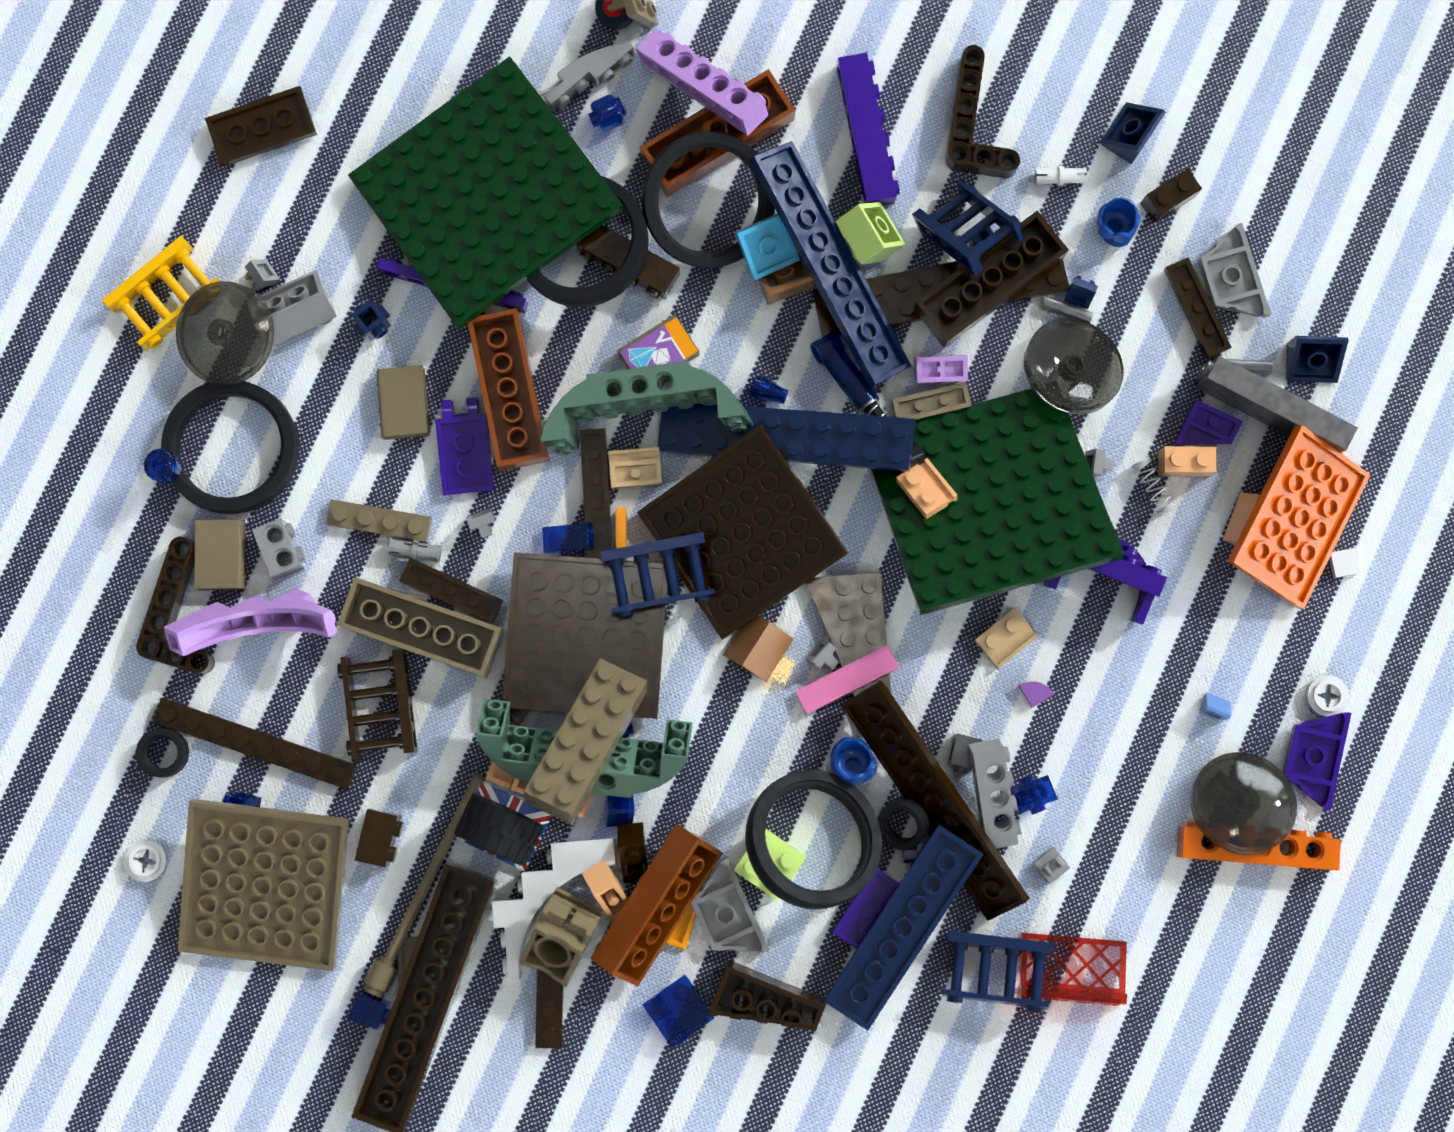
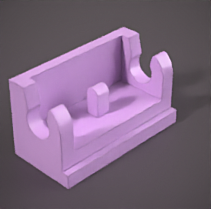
M968 355L914 357V378L917 380V383L968 381Z

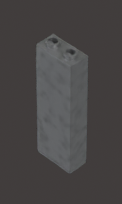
M1218 356L1213 361L1209 360L1205 366L1201 367L1196 376V379L1199 380L1196 388L1288 436L1291 435L1295 425H1303L1342 453L1348 449L1358 429L1357 426L1221 356Z

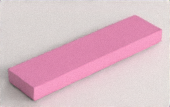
M885 645L797 690L796 693L806 713L810 714L900 667L889 646Z

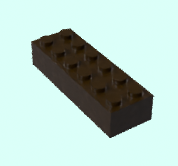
M1038 210L1021 222L1022 228L1020 230L1024 240L1019 242L1008 234L981 255L979 260L983 270L976 276L962 266L915 302L914 311L943 348L947 347L1066 256L1069 249Z

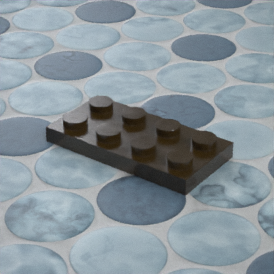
M300 86L205 118L222 167L318 135Z

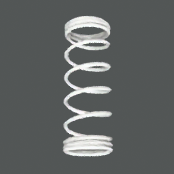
M1146 457L1140 460L1139 462L1133 464L1132 467L1133 469L1139 468L1136 471V474H1142L1151 471L1141 480V483H1147L1158 479L1153 484H1151L1145 492H1152L1163 488L1157 494H1155L1150 500L1157 501L1163 498H1167L1162 503H1160L1155 509L1158 510V514H1161L1175 507L1176 503H1174L1173 501L1159 508L1162 504H1164L1167 500L1171 498V495L1154 499L1158 494H1160L1163 490L1166 489V486H1161L1152 490H1148L1154 484H1156L1161 479V477H1156L1147 481H1143L1156 470V468H1151L1142 472H1138L1145 465L1152 461L1150 457Z

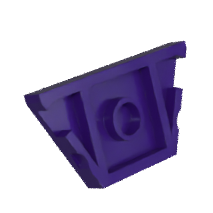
M1349 712L1294 724L1282 773L1286 779L1323 809L1331 811L1350 724L1352 713Z

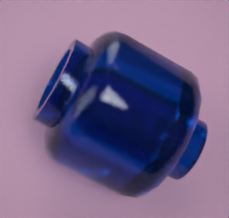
M611 94L593 101L590 105L592 112L588 114L593 127L599 126L603 132L624 123V116L627 115L620 98H615Z
M163 448L154 449L149 452L143 463L147 476L162 484L171 483L176 480L182 469L178 456Z

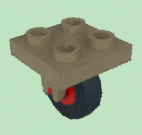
M596 0L595 13L599 21L608 28L623 29L632 24L633 21L649 29L658 25L655 17L657 16V9L651 0Z

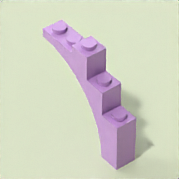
M294 589L271 601L256 595L233 607L215 602L163 627L169 649L182 656L222 641L259 633L298 631L314 633L328 638L337 634L335 627L336 618L333 612L328 608L315 604L311 594L299 589Z

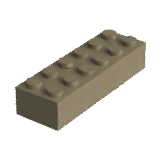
M357 577L353 579L336 625L484 678L488 677L504 633V629Z
M601 658L599 659L524 790L526 803L573 826L647 693V680Z

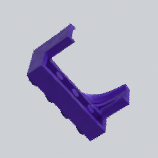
M1118 538L1124 552V559L1089 568V570L1139 590L1138 600L1131 621L1143 625L1155 596L1160 597L1167 577L1161 575V569L1146 565L1144 559L1135 548ZM1061 577L1046 580L1044 586L1056 590Z

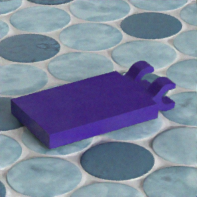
M477 397L466 398L468 413L454 414L453 401H441L443 419H435L443 496L495 491L488 421L486 414L479 415Z

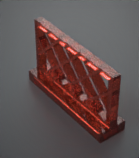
M1022 933L1021 939L1043 942L1053 941L1054 945L1057 942H1064L1071 950L1061 960L1053 952L1052 957L1057 964L1048 972L1043 969V980L1047 978L1051 983L1042 982V1000L1112 1006L1127 1005V994H1125L1126 941ZM1070 943H1078V945L1074 948ZM1083 944H1089L1096 951V954L1088 962L1076 951ZM1096 945H1101L1104 947L1100 950ZM1109 946L1120 947V958L1114 964L1103 954ZM1021 953L1019 998H1030L1032 981H1026V971L1033 964L1034 959L1028 953ZM1072 954L1083 964L1074 974L1063 963ZM1027 956L1031 959V962H1029L1028 964ZM1098 956L1109 966L1100 976L1089 965ZM1058 966H1061L1070 977L1063 984L1056 983L1050 976ZM1085 968L1096 979L1089 986H1083L1076 978ZM1111 970L1119 978V989L1109 988L1102 980ZM1071 980H1073L1076 983V985H1070L1068 983ZM1099 982L1102 987H1094V986Z

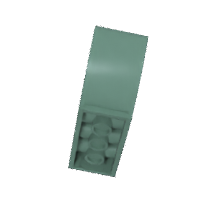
M688 361L587 374L586 380L573 387L553 408L545 423L541 442L553 452H556L557 455H567L572 453L571 450L579 449L578 419L580 422H590L594 420V417L603 416L605 419H613L619 417L618 414L623 413L641 415L643 411L652 409L654 412H664L668 410V407L678 406L680 409L692 408L693 404L703 403L704 405L717 404L718 418L732 432L745 431L747 427L753 426V422L746 409L728 386L712 374L692 367Z
M484 699L475 737L491 761L500 769L526 782L528 785L558 730L510 725V702ZM667 720L663 742L621 738L590 794L631 798L633 794L647 792L670 781L688 761L693 722Z

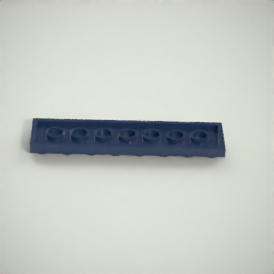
M938 824L824 998V1002L868 1031L974 870L983 853Z

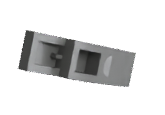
M626 43L604 47L568 64L557 73L560 84L545 96L548 107L553 112L558 108H564L576 92L581 93L589 86V81H592L596 87L602 83L607 84L610 82L618 69L621 67L626 68L633 61L635 56L633 45Z

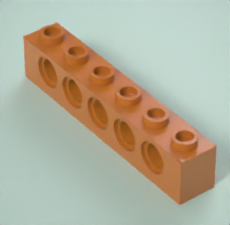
M1187 821L1186 826H1178L1177 857L1337 871L1340 868L1341 839L1332 838V833L1316 832V837L1306 836V831L1290 830V835L1280 834V829L1264 828V833L1254 832V827L1238 825V830H1228L1229 825L1215 823L1212 824V828H1202L1203 822ZM1205 834L1210 835L1212 843L1208 848H1204L1201 843V839ZM1234 836L1237 839L1238 845L1231 851L1228 848L1227 842L1230 837ZM1260 838L1263 841V849L1257 853L1254 850L1253 844L1256 839ZM1285 840L1289 844V851L1283 855L1279 847L1281 842ZM1309 843H1312L1315 847V852L1311 857L1306 854V846Z

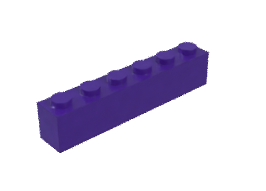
M867 52L837 58L836 68L864 204L881 202L882 206L895 204L897 195H900L898 180H893L892 171H895L893 156H888L887 147H890L888 132H883L882 123H885L883 108L878 107L877 99H880L879 86L873 83L872 76L875 75L873 60L869 61Z

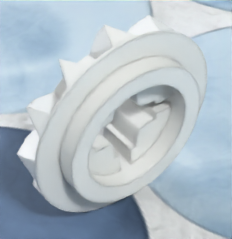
M1325 675L1317 677V679L1309 684L1310 687L1306 693L1309 701L1308 705L1312 707L1315 713L1326 717L1341 713L1346 708L1349 701V692L1344 682L1339 678ZM1326 688L1329 689V694L1337 696V698L1328 700V704L1325 703L1324 698L1318 696V694L1325 693Z
M152 840L138 841L131 845L126 852L125 868L128 874L135 880L141 882L153 881L163 874L167 865V853L163 850L161 844ZM148 853L149 858L156 861V863L149 864L145 868L144 863L136 860V858L145 857Z

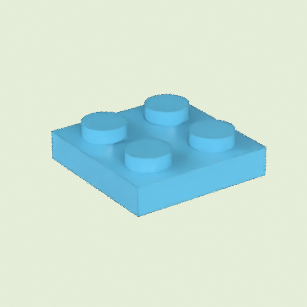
M778 214L735 232L753 280L760 279L800 261L796 247Z

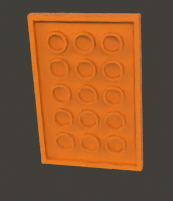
M1295 425L1227 562L1294 607L1304 610L1362 494L1370 474L1303 425Z

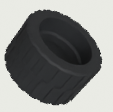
M473 793L454 830V834L498 857L520 866H526L544 826L502 804Z

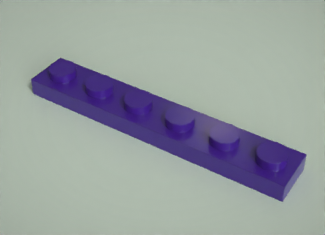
M388 257L387 260L379 258L377 269L380 274L427 287L413 266L402 265V261ZM511 291L493 305L506 309L517 308L518 312L526 314L528 302L526 298H523V294Z

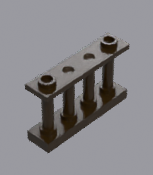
M392 650V657H389V660L351 664L349 657H340L341 663L337 664L339 679H343L350 738V740L346 741L348 756H352V760L358 761L362 760L361 752L393 747L403 749L404 754L417 753L418 747L406 650ZM390 670L395 674V682H392V685L354 690L352 678L354 674ZM391 695L398 699V708H395V711L357 716L355 700ZM396 721V723L401 725V733L397 737L360 741L358 726Z

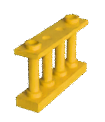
M182 236L178 237L102 299L113 312H124L143 335L137 343L147 351L159 346L163 341L162 338L209 300L213 301L218 298L222 293L221 290L225 288L224 284L217 277L210 281L190 258V252L194 249ZM177 263H182L202 287L192 297L187 294L170 273L171 268ZM157 279H162L183 303L173 313L168 311L150 289L151 284ZM137 295H143L163 319L152 330L130 305L131 300Z

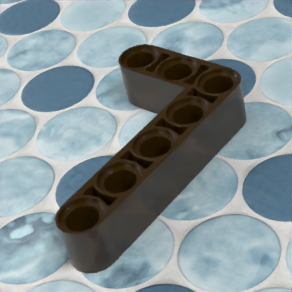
M970 45L964 49L959 63L945 162L954 171L1010 178L1016 173L1021 162L1020 156L1015 150L972 143L985 53L980 46ZM975 57L978 63H969L966 58ZM969 80L973 82L974 87H966L963 81ZM966 104L971 108V111L964 112L959 108V105ZM963 128L967 131V135L960 136L955 130ZM959 152L963 155L964 159L956 160L953 158L952 153ZM985 156L989 163L981 164L978 162L977 157ZM1002 160H1010L1013 163V167L1007 168L1003 166Z
M179 536L174 538L169 544L136 649L138 654L144 658L193 673L207 674L215 667L213 655L199 649L188 655H181L174 662L171 658L172 651L169 649L163 628L177 620L195 565V542L186 537ZM187 543L189 547L188 552L181 556L179 548L182 544ZM179 567L181 571L178 579L173 580L171 572L174 568ZM167 592H171L173 596L172 601L165 605L163 596ZM162 616L164 618V625L161 629L157 630L155 621L158 617ZM154 641L156 643V650L149 654L147 652V645L149 642ZM203 655L205 665L198 669L195 664L196 659Z

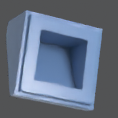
M1209 693L1205 695L1200 707L1201 712L1221 720L1230 719V702Z

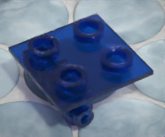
M683 975L642 1004L671 1048L687 1040V1037L715 1018L708 1015L709 1008L686 975Z

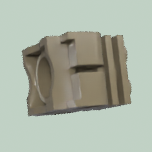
M557 887L544 907L519 963L547 973L555 981L566 987L591 940L604 910Z

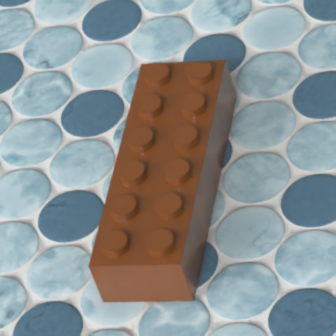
M768 69L744 83L747 89L753 93L758 92L765 98L768 116L748 136L705 107L640 146V154L647 167L650 168L659 153L672 142L683 136L704 131L732 135L751 147L795 120V109ZM715 147L692 150L682 155L670 166L664 175L660 187L666 197H669L732 159L735 155Z
M514 308L477 316L468 323L497 468L502 472L549 462L548 448L541 442L543 424L518 309Z
M676 824L668 833L667 839L659 852L654 855L652 863L646 872L640 877L636 888L624 902V906L618 916L611 922L609 930L602 941L597 944L595 952L590 959L611 975L639 986L723 852L691 831Z

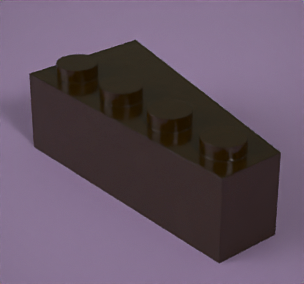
M728 960L710 1005L708 1015L727 1016L731 1019H747L757 1021L758 1023H774L786 1027L816 1031L826 1003L822 997Z

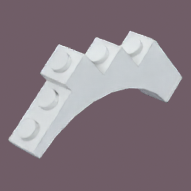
M615 837L551 843V849H547L548 865L552 864L553 869L522 872V877L517 879L518 893H523V898L494 900L492 907H488L489 923L493 922L494 928H504L505 932H501L500 938L501 947L506 948L507 958L502 960L503 974H508V981L521 978L522 964L519 963V960L523 953L526 936L534 917L545 901L555 892L557 887L559 888L575 876L582 874L590 869L591 866L603 860L606 861L608 866L617 864Z

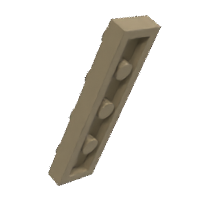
M333 499L330 500L326 525L408 540H419V542L428 543L432 517Z

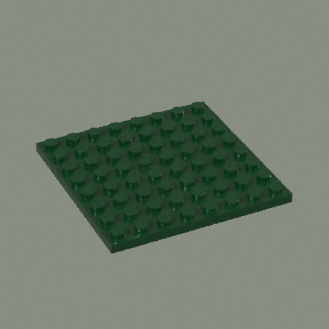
M510 56L348 174L458 329H461L624 209L623 204Z
M1056 382L976 403L969 408L915 421L914 441L921 447L925 459H929L957 494V501L950 502L947 507L928 519L922 515L898 485L896 477L901 475L898 471L871 469L920 615L1124 559V552Z

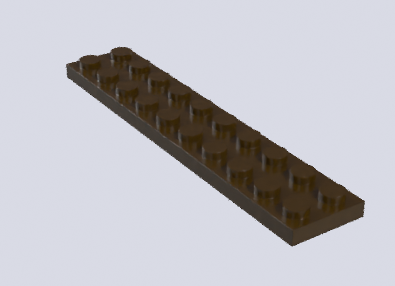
M1063 259L1004 304L1068 291L1069 283ZM957 261L868 278L866 281L892 327L922 321L913 309L915 302L960 269L962 265ZM818 289L812 290L822 340L842 337Z
M882 679L843 703L842 707L903 797L915 800L926 810L929 817L928 834L931 836L939 824L983 853V856L963 886L987 921L1026 903L1030 897Z

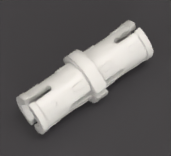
M1058 166L1057 169L1037 168L1034 172V177H1036L1034 182L1035 185L1057 184V186H1063L1064 183L1086 184L1087 175L1085 173H1087L1086 167L1064 168V166Z

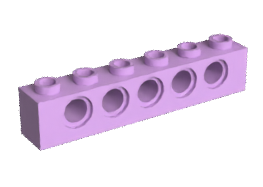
M656 28L636 48L642 65L747 136L768 116L766 100L760 93H753L747 89L742 81H735L729 77L725 70L722 68L717 69L711 65L707 58L696 55L689 46L685 44L682 46L676 42L669 33L664 34Z

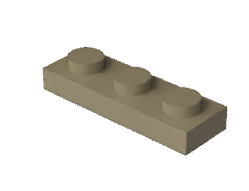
M966 382L891 400L895 417L914 418L915 420L972 407Z

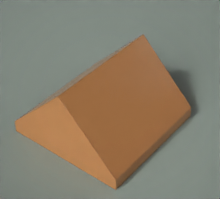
M800 255V261L758 279L767 305L815 288V283Z
M757 616L739 629L723 656L764 682H767L794 639L771 622Z

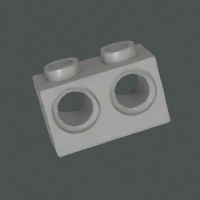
M280 518L252 530L271 578L277 580L305 568L302 562L306 560L300 546L296 547L293 539L296 537V533L291 523H287ZM280 530L282 533L281 539L273 543L271 541L272 533ZM289 553L291 556L290 563L287 566H282L280 563L282 555Z

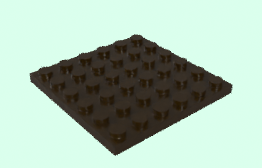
M762 424L637 512L656 541L704 533L705 543L700 544L698 552L705 589H714L715 594L709 595L710 600L697 603L722 640L849 554ZM684 547L674 549L675 570L690 593L695 592L688 552H685Z
M514 552L502 701L510 702V708L570 712L601 658L647 680V693L633 717L657 719L666 603L633 609L634 615L618 617V613H612L611 609L619 607L612 568L608 566V562L603 563L602 559ZM624 561L622 570L629 605L644 602L637 562ZM648 562L655 600L666 598L667 578L664 564Z

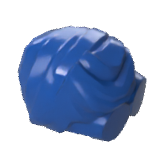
M1123 197L1114 198L1099 209L1096 221L1098 233L1109 245L1114 247L1128 245L1138 229L1141 215L1138 213L1134 202Z
M845 737L832 748L830 756L832 771L844 781L856 785L869 780L877 771L875 757L864 740Z

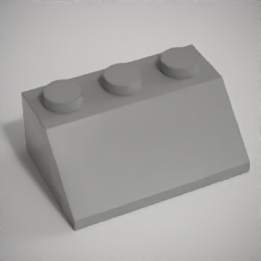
M317 270L248 300L253 324L267 348L279 346L287 339L296 335H303L309 329L318 325H325L337 317L333 303Z

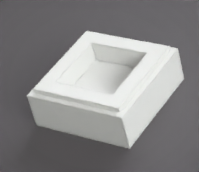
M1356 548L1332 552L1329 561L1333 578L1361 573Z

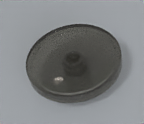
M229 281L213 282L195 291L182 307L176 325L177 348L185 365L202 380L220 385L241 383L255 375L267 361L274 341L273 319L265 301L249 287Z
M1072 318L1050 321L1034 333L1026 346L1023 362L1027 380L1034 392L1045 403L1057 410L1081 415L1096 412L1108 405L1121 388L1124 367L1119 350L1107 334L1088 322Z
M1233 752L1214 758L1199 772L1191 789V810L1198 827L1211 842L1232 853L1255 855L1275 848L1287 837L1296 820L1297 800L1290 781L1276 765L1258 755Z

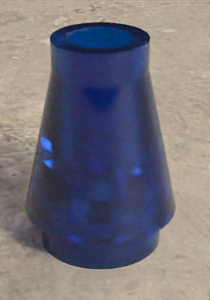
M762 375L761 377H754L749 395L754 396L755 400L784 404L788 390Z

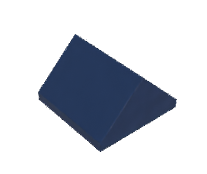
M1126 102L1100 141V144L1132 164L1165 115V110Z
M1295 336L1286 343L1287 381L1338 383L1349 341L1348 337Z

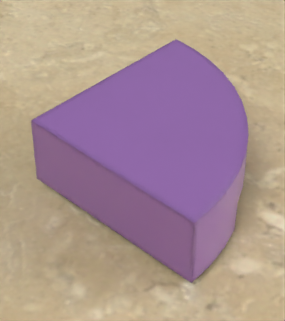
M1026 682L1018 685L1031 708L1054 695V692L1048 686L1039 682Z

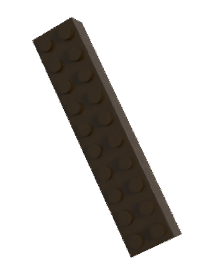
M450 862L445 863L353 1110L352 1118L390 1132L406 1131L498 882L497 879Z

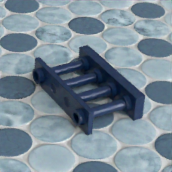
M959 178L956 183L961 194L934 214H927L919 208L912 215L919 231L976 276L983 270L979 259H981V255L1008 234L1019 242L1024 240L1020 230L1022 224L1015 215L1010 216L981 195L973 184L970 183L968 185ZM967 202L971 205L969 209L949 224L941 225L939 223ZM980 212L986 216L961 236L953 234ZM994 223L1000 227L975 247L967 245V243Z
M695 533L600 551L602 562H608V566L612 568L619 607L611 608L612 613H618V617L634 615L633 609L694 598L695 603L710 600L709 595L715 594L714 589H705L698 552L700 544L705 543L704 533ZM684 547L685 552H688L695 592L680 595L673 554H675L674 549ZM659 552L660 557H663L670 597L655 600L647 559H650L649 554ZM633 557L634 562L637 561L644 602L629 605L622 564H624L623 559Z
M948 930L947 944H952L954 960L951 990L942 989V997H947V1002L963 1003V999L1024 1006L1027 1007V1012L1043 1013V1009L1049 1008V1002L1041 1001L1044 960H1047V956H1053L1054 943ZM968 946L978 947V952H981L977 993L961 991L964 956ZM994 949L1003 950L1005 955H1007L1004 996L988 994L991 954H994ZM1021 953L1031 954V958L1034 959L1030 999L1014 998L1017 959L1021 956Z

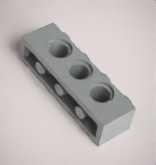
M999 739L968 744L980 825L996 849L1018 845L1017 835L1021 834L1019 820L1014 817V811L1018 810L1015 795H1011L1010 787L1014 786L1012 772L1007 770L1006 762H1010L1008 747H1004ZM998 766L994 773H986L989 767ZM1001 790V794L998 797H990L992 792ZM998 815H1005L1003 820L998 822L994 821V819Z

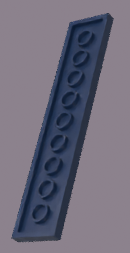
M793 141L749 160L869 387L871 388L911 367L906 354Z
M703 403L693 404L692 408L680 409L678 406L668 407L667 411L661 412L657 445L660 452L716 456L762 424L787 462L910 472L916 421L914 418L743 406L751 418L753 426L747 427V430L742 432H732L718 418L717 404L704 405Z

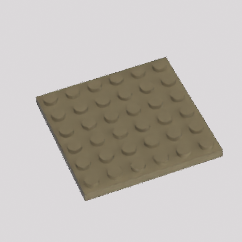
M191 799L188 805L178 951L334 971L349 819Z

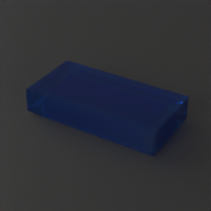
M590 522L542 527L544 553L594 549L593 524Z

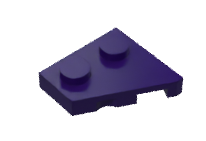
M1196 399L1173 444L1176 446L1232 444L1243 421Z

